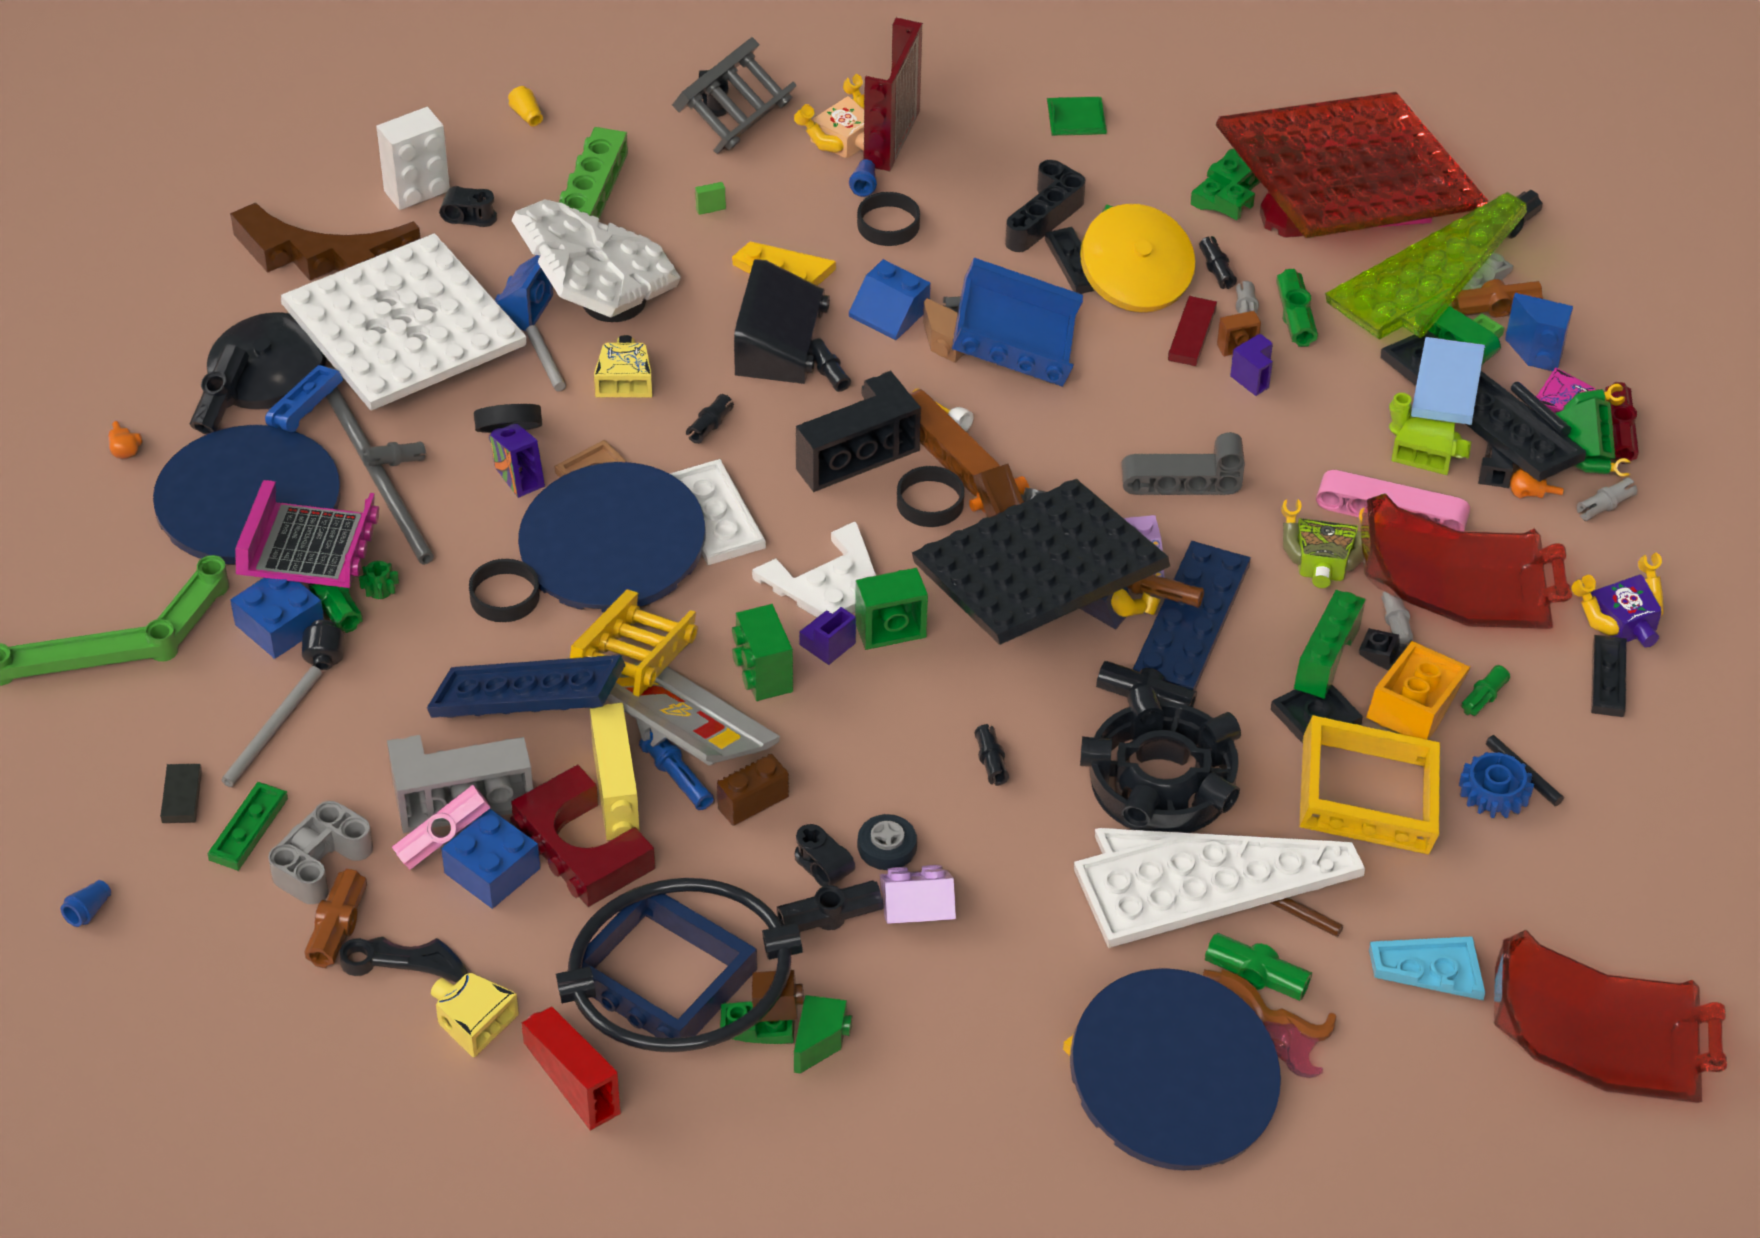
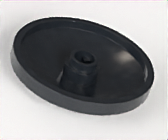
M272 312L246 318L227 329L216 340L209 352L207 372L213 371L223 347L227 344L236 345L249 354V358L237 383L238 398L233 405L248 409L272 408L318 365L325 367L327 358L290 313Z

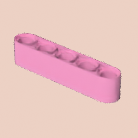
M1330 470L1324 473L1316 496L1318 505L1328 511L1359 517L1360 510L1365 507L1363 519L1373 520L1376 510L1378 522L1453 539L1459 538L1464 534L1470 513L1469 504L1458 497L1339 470Z

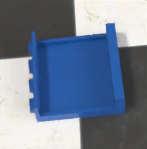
M973 258L963 281L952 349L1063 387L1074 364L1069 363L1075 318L1082 305L1083 295Z

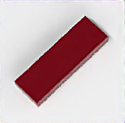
M1194 296L1188 297L1168 353L1169 361L1197 366L1216 312L1217 301Z

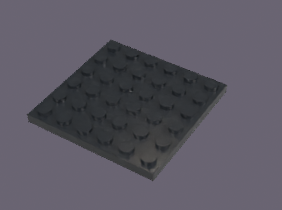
M1078 479L1066 481L1057 488L1045 493H1039L1028 501L1010 506L999 514L983 518L970 527L954 531L950 536L936 542L927 543L921 549L912 552L914 563L999 645L1170 567L1168 555Z

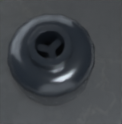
M317 620L303 631L302 657L307 663L320 670H328L332 668V665L338 664L343 659L344 633L334 622Z

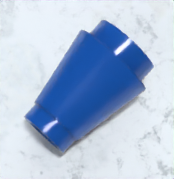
M864 159L860 161L851 175L849 186L854 194L865 197L875 191L877 187L875 164L871 160Z
M97 880L67 896L60 908L62 916L69 924L75 927L88 924L107 898L111 896L110 887L104 881Z

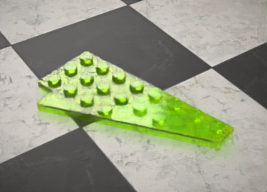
M1506 192L1326 292V303L1379 340L1401 327L1406 328L1421 338L1527 213L1526 203Z

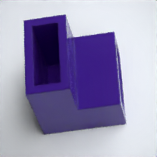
M1258 334L1233 349L1230 377L1255 396L1269 389L1273 363L1271 360L1273 343L1262 334Z
M840 607L833 614L826 610L799 632V645L830 665L856 644V616L843 607Z

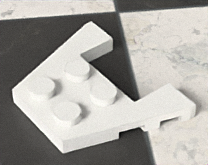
M856 522L831 532V541L842 552V556L796 578H793L776 558L752 569V578L760 584L762 582L767 583L773 587V592L781 597L789 596L797 601L798 607L815 617L820 616L826 610L833 614L840 607H843L850 613H854L856 580L876 576Z

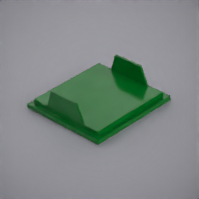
M1101 97L1047 98L1052 136L1107 134Z

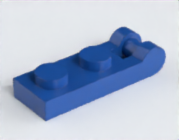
M318 365L266 413V424L274 428L281 427L282 430L288 432L296 431L299 421L343 381L340 372Z

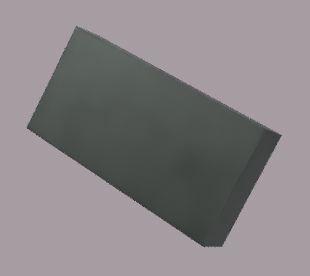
M167 764L160 814L162 823L196 822L202 773L200 764Z

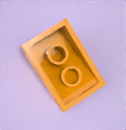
M1411 641L1375 687L1366 718L1403 735L1429 740L1438 728L1465 680L1470 666Z

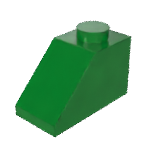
M805 995L794 1047V1073L801 1074L841 1050L843 1037L850 1036L853 1016L847 1015V1000Z

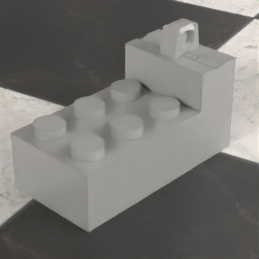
M420 735L409 736L405 739L387 740L392 781L403 833L412 832L473 784L491 806L490 809L499 816L512 814L511 801L533 789L531 765L524 737L438 751L425 755ZM438 818L433 821L432 827L447 826L450 823L444 818Z

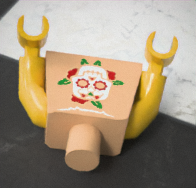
M855 74L852 78L855 86L850 83L848 77L843 83V90L853 95V99L847 96L813 119L814 109L809 104H805L801 110L795 113L794 121L798 125H805L807 127L805 131L810 136L811 142L819 150L833 152L844 158H849L860 150L864 151V94L861 95L859 91L863 80L858 74Z

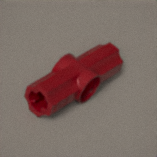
M1614 382L1613 384H1620L1623 390L1615 391L1611 395L1615 398L1625 397L1623 404L1617 406L1611 404L1615 460L1625 458L1632 461L1637 459L1639 453L1635 425L1637 411L1633 407L1631 388L1627 387L1623 382Z

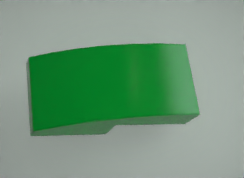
M752 1001L721 1004L720 1028L736 1021L753 1008ZM795 1020L757 1022L742 1034L732 1038V1040L762 1044L794 1043Z

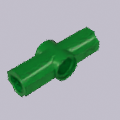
M1285 269L1283 273L1277 275L1276 279L1283 306L1282 319L1288 325L1292 342L1296 343L1298 347L1309 346L1310 343L1317 340L1318 336L1310 307L1311 295L1305 288L1302 274L1298 273L1295 269Z
M307 583L310 591L321 600L322 609L325 610L330 620L345 633L351 632L362 622V614L350 597L349 588Z
M1218 932L1213 935L1205 953V961L1246 979L1256 990H1261L1266 986L1298 1001L1303 999L1312 978V972L1279 959L1277 952L1268 945L1256 943L1251 947Z

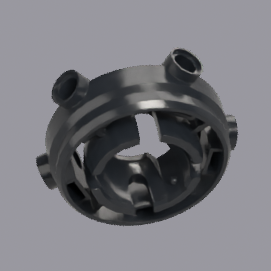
M1142 686L1134 689L1128 695L1129 707L1109 717L1100 726L1094 737L1082 736L1080 766L1089 767L1092 790L1098 803L1110 817L1131 830L1192 833L1211 824L1222 813L1228 812L1239 797L1240 788L1235 786L1239 762L1234 741L1241 737V728L1235 716L1230 712L1212 718L1203 711L1184 704L1159 701L1156 691L1152 687ZM1119 746L1116 761L1111 760L1112 750ZM1135 752L1137 760L1141 763L1150 760H1166L1183 766L1187 763L1190 755L1196 759L1195 767H1190L1184 775L1173 779L1155 778L1145 773L1138 763L1129 762L1130 756ZM1109 777H1115V791L1109 786ZM1130 788L1132 791L1128 797V789ZM1195 793L1194 801L1191 804L1192 807L1189 808V799Z

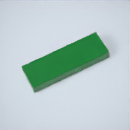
M257 781L207 853L209 861L239 871L288 800L287 791Z

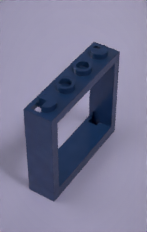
M661 894L641 900L621 910L589 943L583 957L582 968L591 967L596 997L593 998L599 1001L608 1011L617 1012L627 1018L634 1027L638 1029L643 1028L655 1037H689L697 1035L721 1009V1004L727 1003L752 976V972L757 970V949L670 896ZM645 916L727 965L724 971L679 1019H676L595 969Z

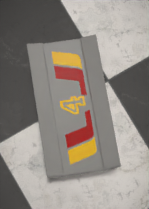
M638 661L634 665L638 666L642 661ZM666 667L656 678L653 686L648 687L639 697L633 695L635 678L620 674L607 698V701L612 704L623 703L624 712L636 719L643 741L650 740L651 729L653 733L652 747L668 739L707 765L758 753L777 744L780 736L669 667Z

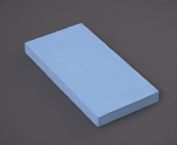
M1425 337L1411 416L1472 425L1485 345Z

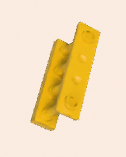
M627 589L571 645L570 658L607 656L603 653L612 651L642 661L638 666L624 661L625 667L621 672L623 675L635 678L633 695L639 697L648 687L653 686L656 678L688 643H693L697 635L698 626L695 625L696 612L692 610L679 623L640 610V607L637 606L638 593ZM638 622L668 632V634L662 636L631 626V624ZM624 636L654 646L655 648L650 651L617 640V638Z

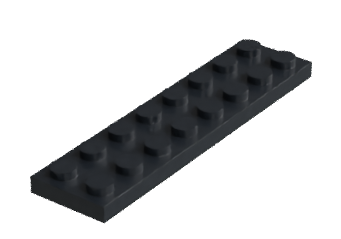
M1426 329L1382 348L1380 358L1416 385L1425 337H1438ZM1480 372L1472 425H1465L1538 482L1585 461L1586 451L1567 436H1562L1535 411L1484 372Z

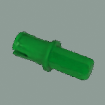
M1495 665L1483 680H1478L1474 684V690L1461 704L1466 715L1476 716L1488 702H1493L1497 698V692L1510 679V673L1506 668Z

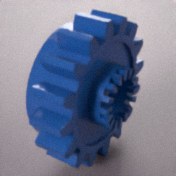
M1486 752L1479 757H1472L1471 764L1465 763L1459 781V786L1462 787L1460 795L1461 797H1468L1466 804L1468 807L1479 806L1477 811L1479 814L1487 810L1490 811L1491 818L1496 816V812H1501L1504 818H1508L1510 810L1519 814L1522 806H1528L1534 784L1531 783L1532 774L1527 773L1525 770L1526 765L1524 763L1521 764L1513 756L1500 752Z

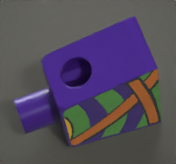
M518 424L493 430L489 435V441L491 443L494 466L515 495L519 498L545 487L537 439Z

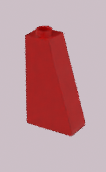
M552 1006L542 1012L532 1014L527 1020L521 1022L524 1044L590 1131L621 1114L617 1071Z

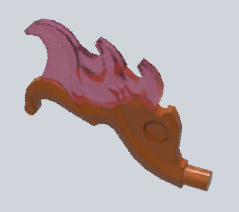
M1204 969L1203 976L1221 983L1232 990L1254 1010L1268 1030L1278 1057L1286 1063L1290 1071L1306 1078L1317 1077L1323 1073L1322 1067L1312 1066L1309 1061V1054L1318 1041H1323L1331 1036L1336 1022V1015L1334 1013H1329L1326 1022L1322 1025L1311 1024L1283 1008L1279 1010L1269 1009L1256 988L1237 974L1223 969L1221 972Z

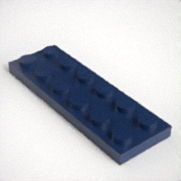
M1191 540L1174 580L1204 588L1202 603L1197 608L1165 598L1133 670L1140 672L1143 668H1153L1163 674L1166 681L1195 691L1248 571L1251 557Z
M621 655L451 667L428 704L427 710L431 718H453L468 715L481 716L484 714H510L513 712L603 707L623 671L625 663Z

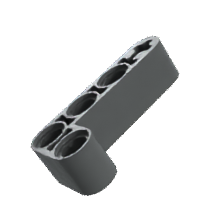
M1232 432L1223 433L1216 438L1213 454H1130L1121 462L1123 488L1127 493L1133 495H1230L1241 489L1245 467L1242 438L1240 435Z

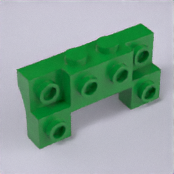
M1259 136L1248 144L1242 141L1233 149H1229L1225 156L1217 163H1213L1209 167L1207 172L1208 178L1192 191L1190 204L1200 210L1219 211L1238 220L1240 219L1243 206L1250 209L1254 206L1255 193L1251 190L1267 177L1268 168L1279 174L1286 166H1291L1292 164L1301 166L1304 151L1282 139L1275 145Z

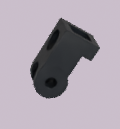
M1487 443L1485 457L1482 458L1478 484L1509 488L1513 461L1490 443Z

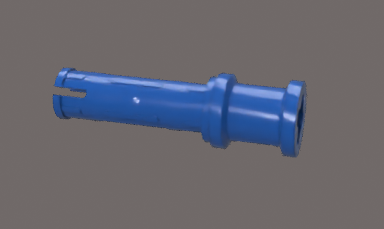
M650 729V740L643 741L641 738L639 742L641 750L652 756L658 770L667 772L697 810H704L709 807L714 800V796L682 760L681 750L676 745H672L667 739L659 745L652 747L653 733Z

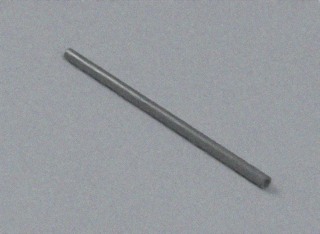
M336 386L326 398L361 458V455L367 454L362 453L363 447H371ZM382 465L366 467L418 561L423 565L430 563L434 555Z

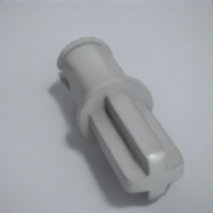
M1242 281L1243 290L1240 283L1236 286L1238 297L1236 310L1239 313L1254 310L1257 314L1259 302L1255 298V286L1252 282Z
M1395 588L1388 589L1381 596L1387 613L1385 621L1391 627L1392 633L1399 634L1400 644L1405 645L1413 640L1409 625L1410 613L1404 606L1401 591Z

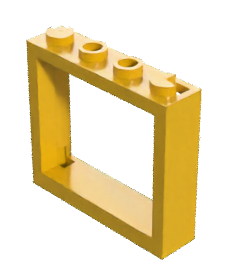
M1312 715L1303 735L1299 827L1429 854L1439 836L1440 742ZM1321 745L1424 766L1423 821L1319 799Z

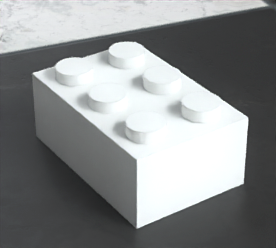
M428 107L376 126L384 192L399 210L444 194L449 190L444 126Z

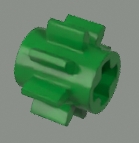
M373 561L367 566L362 567L363 575L358 578L360 589H365L366 597L371 596L374 599H384L390 596L391 593H396L395 585L399 583L398 571H392L391 563Z

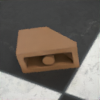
M927 298L924 301L923 324L930 349L939 356L956 363L965 354L952 349L958 313Z

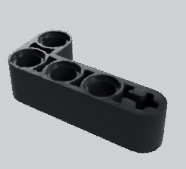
M1045 160L1041 162L1038 168L1037 183L1039 194L1008 217L1006 222V247L1013 252L1028 250L1045 236V232L1052 231L1084 205L1085 177L1059 161Z

